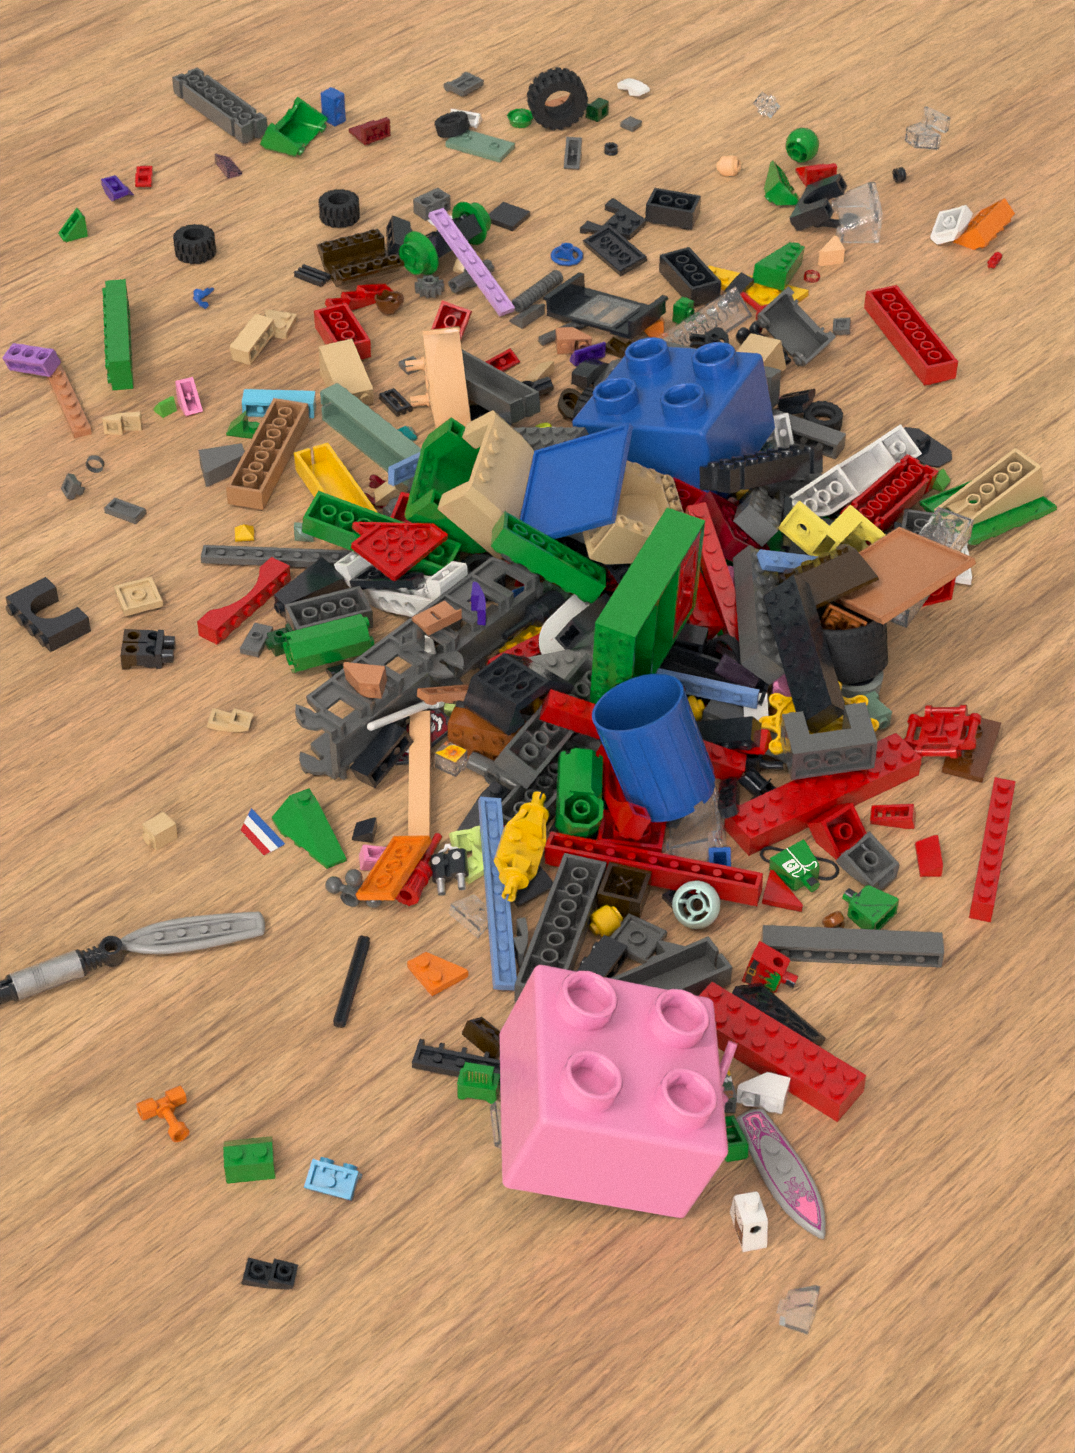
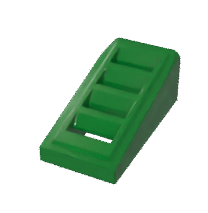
M725 1116L726 1127L732 1126L731 1128H726L728 1154L725 1161L732 1162L747 1159L749 1144L735 1116Z

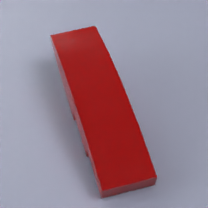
M387 284L357 285L356 291L342 292L340 298L326 299L325 306L330 307L347 303L351 310L375 304V295L381 296L383 290H393Z

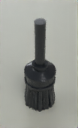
M548 590L539 600L534 601L525 608V618L501 634L502 638L507 640L528 625L538 628L542 627L548 618L566 602V599L557 590Z

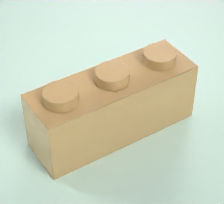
M255 314L248 321L245 328L240 331L235 341L231 343L230 352L232 360L251 365L276 332L274 319Z

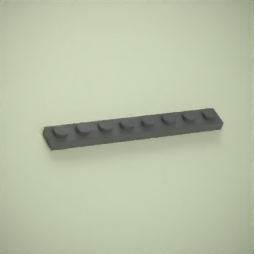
M203 545L201 563L263 565L268 559L273 557L290 565V567H310L318 559L324 557L335 568L334 564L352 551Z

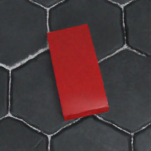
M137 166L135 187H152L153 166Z

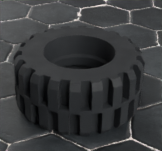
M555 67L554 70L552 68L547 69L545 73L541 72L538 78L535 77L532 80L533 84L529 85V91L527 92V103L533 118L539 125L546 129L549 127L550 130H555L556 128L562 130L564 127H571L573 123L576 124L579 118L583 117L584 111L587 110L588 106L587 92L580 77L574 71H570L567 68L561 70V67ZM566 91L570 93L568 99L559 106L550 107L545 105L548 97L555 92Z

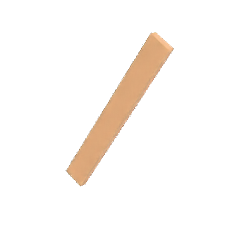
M429 710L410 715L409 735L414 742L409 747L408 836L429 835L431 838V712Z

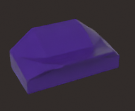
M116 175L101 179L104 192L111 201L134 195Z

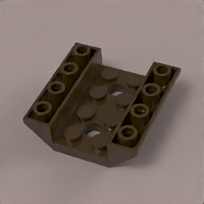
M371 229L363 233H355L351 236L340 237L317 244L323 268L326 273L331 274V280L336 287L396 272L404 266V262L398 254L388 256V252L385 249L384 236L379 229Z

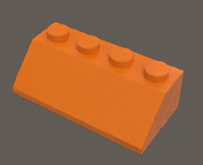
M1003 198L982 209L969 222L963 234L953 240V243L973 250L979 247L983 249L990 244L989 241L997 237V233L1001 232L1004 229L1003 226L1009 224L1012 221L1011 218L1015 215L1007 200Z

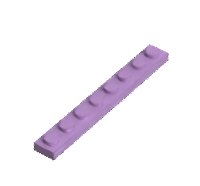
M441 208L430 212L428 217L497 314L503 316L512 313L515 309L514 305L445 209Z

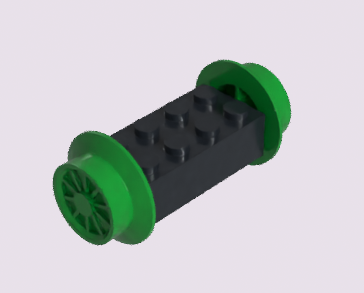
M459 202L454 206L452 220L468 243L472 245L482 244L487 237V232L491 228V219L486 209L476 202ZM438 230L426 235L412 231L405 236L404 243L399 249V256L404 262V267L414 275L421 273L432 275L438 269L439 258L452 251V249Z

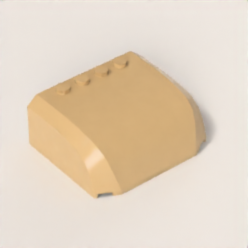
M492 410L466 425L462 438L473 448L477 449L480 447L474 468L468 482L442 494L437 509L492 556L502 559L501 554L494 551L491 547L492 529L504 511L520 519L534 449L511 425Z

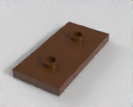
M982 718L975 737L977 741L976 747L972 750H962V755L958 759L946 757L942 773L982 783L1001 728V722ZM967 726L966 737L968 734L969 726Z

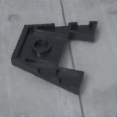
M611 198L605 204V210L614 213V215L603 225L586 221L580 227V233L593 232L595 234L610 225L624 238L631 240L646 225V219L616 199Z

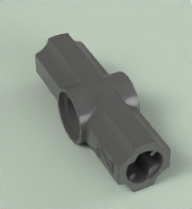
M488 259L484 260L483 264L489 272H494L492 262ZM465 267L463 273L448 281V286L454 293L466 287L477 286Z
M475 752L469 756L467 768L484 776L485 781L489 785L496 781L512 791L518 784L516 780L497 766L493 760Z

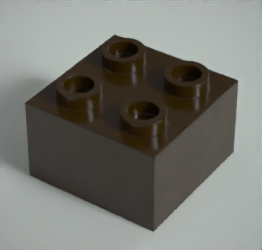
M609 862L597 893V910L605 905L614 906L622 917H626L629 913L641 918L651 890L652 871Z

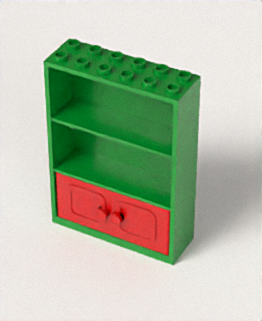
M666 508L595 622L590 692L591 703L596 704L605 693L629 679L656 674L696 607L705 520L670 508Z

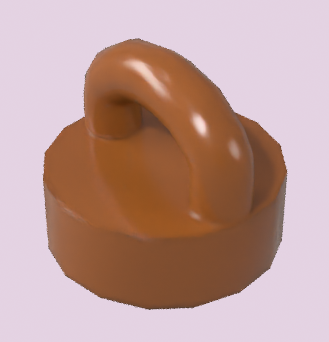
M835 911L824 917L822 924L825 928H833L838 924V928H844L845 918L841 911Z

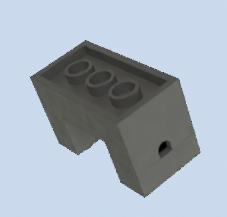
M865 702L844 706L842 730L809 734L803 711L782 714L780 742L791 780L875 767L878 742Z

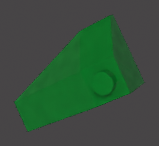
M310 788L289 795L272 816V821L280 834L285 838L288 836L297 847L304 848L309 852V856L327 869L346 862L347 858Z

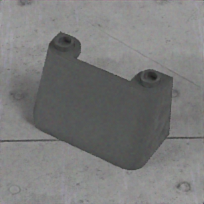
M788 286L758 313L757 323L760 327L765 328L775 339L781 340L782 347L793 357V361L797 366L801 365L804 367L824 351L836 336L831 331L828 333L823 332L825 330L824 327L820 328L797 304L799 302L797 299L794 301L792 297L794 292Z

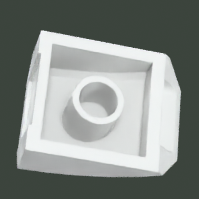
M964 205L939 212L930 236L931 240L936 244H941L960 237L969 225L973 214L971 210Z

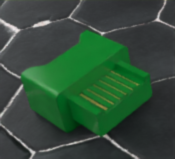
M465 1062L464 1068L460 1070L457 1081V1098L462 1100L465 1098L485 1100L492 1105H496L500 1092V1074L494 1073V1067Z

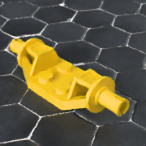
M534 792L531 803L523 804L519 812L505 825L494 857V863L500 873L499 879L505 885L501 896L505 900L507 894H509L507 901H514L517 890L526 888L537 874L546 844V822L549 818L547 809L543 807L546 795L543 793L541 799H539L541 792Z

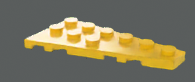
M708 266L720 279L721 289L724 291L736 276L740 274ZM754 283L745 293L760 306L772 302L783 291ZM790 285L786 286V288L789 286L793 290L794 294L792 297L794 301L797 299L800 302L809 295V290Z

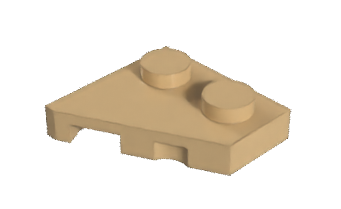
M265 309V317L274 319L276 332L272 337L287 339L297 321V314Z

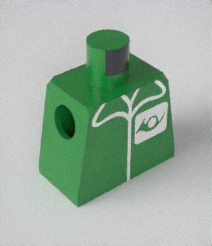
M804 839L770 858L769 871L774 870L791 890L796 891L805 886L810 892H814L819 888L820 883L817 878L819 877L820 865Z

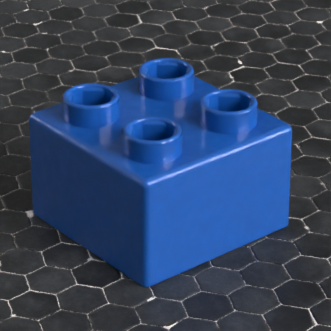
M656 337L637 340L627 347L625 356L609 376L594 388L592 397L573 419L572 425L573 427H585L588 434H593L630 423L633 426L627 461L636 462L648 469H654L658 473L677 478L700 489V466L707 465V462L710 461L719 462L720 459H731L733 456L743 457V454H755V452L760 451L775 429L761 354L736 352L732 345L724 342L705 344L698 349L668 347L666 341ZM712 491L725 499L729 495V493Z

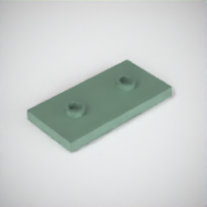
M467 130L461 135L449 138L445 142V146L501 163L515 148V143Z

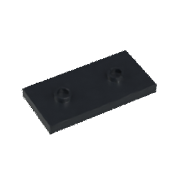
M610 225L583 240V244L619 276L647 262V256Z

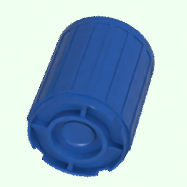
M648 674L635 677L615 686L598 700L592 711V720L627 801L646 808L651 822H666L693 813L695 805L701 801L705 804L709 800L715 788L714 769L683 685L677 678L666 674Z

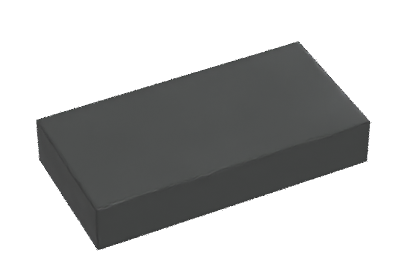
M114 498L104 507L106 514L133 524H137L146 515L145 508L118 498Z

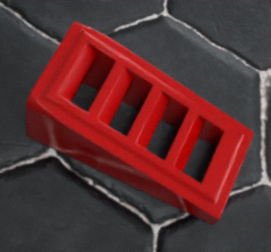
M914 804L871 806V824L915 829L916 811Z

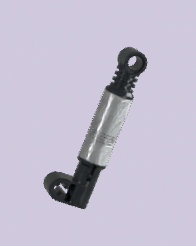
M107 936L97 945L98 948L92 946V950L87 948V952L76 949L6 975L5 979L0 980V1004L11 1000L17 1002L88 975L89 971H92V967L94 970L97 969V965L99 968L102 967V964L110 967L118 966L124 960L122 941L116 936Z

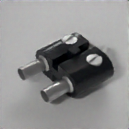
M445 844L444 849L430 857L433 872L432 881L437 884L438 895L440 896L446 894L445 883L451 882L453 878L458 881V890H465V878L469 876L466 849L451 847V844Z

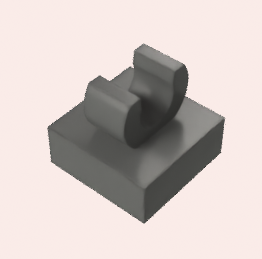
M67 473L61 490L67 499L74 500L76 494L83 495L85 487H80L82 482L78 481L74 474Z

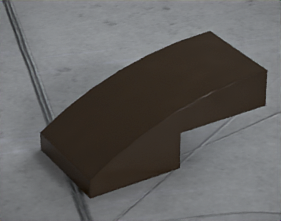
M613 337L606 343L605 352L618 358H623L627 347L633 342L628 341L625 344Z

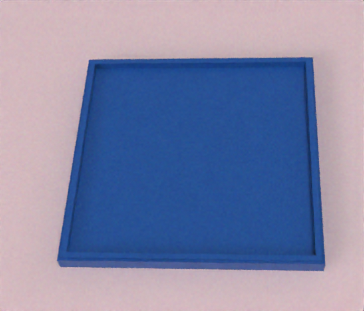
M627 423L535 450L520 520L553 539L615 523L633 426Z

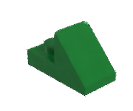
M244 411L230 423L226 436L252 439L260 423L248 421L247 411Z

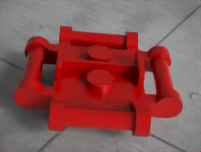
M926 705L924 717H920L917 714H910L908 716V729L903 740L922 759L923 757H951V759H958L962 755V750H972L976 747L977 741L975 737L982 717L978 713H972L968 716L967 705H960V707H933L932 705ZM967 726H969L968 734L966 737ZM916 727H922L919 740H914Z

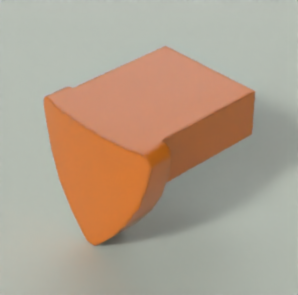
M660 317L659 320L644 330L650 338H663L665 325L663 317Z

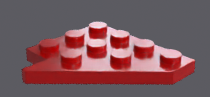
M354 522L352 529L361 536L351 543V549L395 582L445 542L448 534L433 523Z

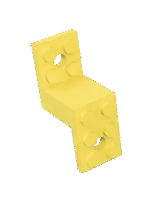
M799 501L779 526L781 532L811 556H819L821 553L831 552L841 544H848L860 552L868 547L865 540L873 544L885 536L880 529L851 505L829 526ZM800 524L805 525V527L807 528V531H806V530H803V529L800 527Z

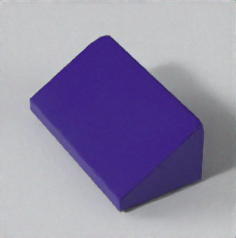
M601 342L574 351L570 357V362L576 367L587 359L598 360L604 358L606 343Z

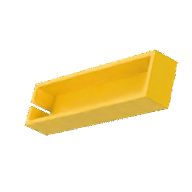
M329 443L313 447L314 464L311 461L310 448L294 452L295 470L314 497L318 491L377 512Z

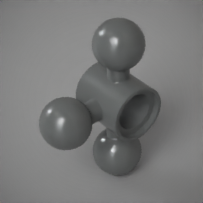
M351 869L346 873L345 881L347 885H344L342 880L336 876L326 880V890L332 894L341 891L340 898L344 904L350 907H356L359 904L360 900L357 899L355 894L364 882L362 873L359 870ZM365 900L366 904L371 908L379 907L383 901Z

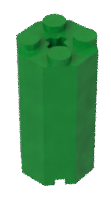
M362 614L282 634V638H286L287 641L283 642L287 663L289 666H294L291 669L292 673L360 656L374 646V639L372 636H369L368 632L370 624L367 616L363 617Z

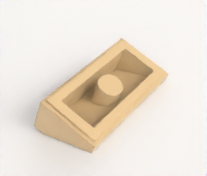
M555 362L539 363L523 381L534 382L547 376L549 377L554 372Z

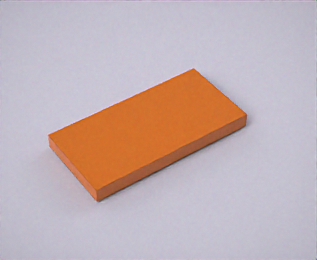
M393 836L355 894L357 899L395 900L431 844L430 836Z

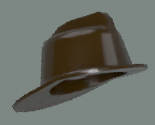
M573 388L564 389L559 397L557 408L563 418L573 419L574 409L581 395L579 391Z

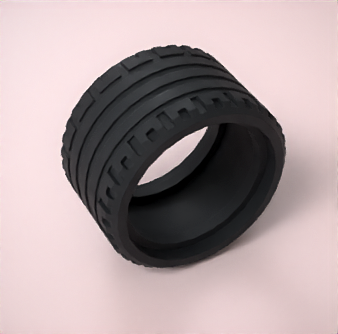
M834 601L830 602L867 621L866 626L853 629H823L838 681L841 684H851L866 681L877 676L888 665L887 623L883 625ZM828 604L817 608L819 619Z

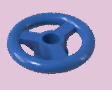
M563 243L552 250L550 257L558 265L572 266L581 262L583 252L571 243ZM573 251L578 254V258L575 259L573 257ZM558 258L568 259L569 261L559 260Z

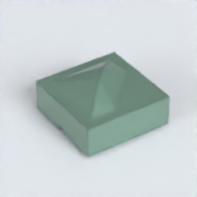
M294 522L295 541L314 542L313 536L302 533V523Z

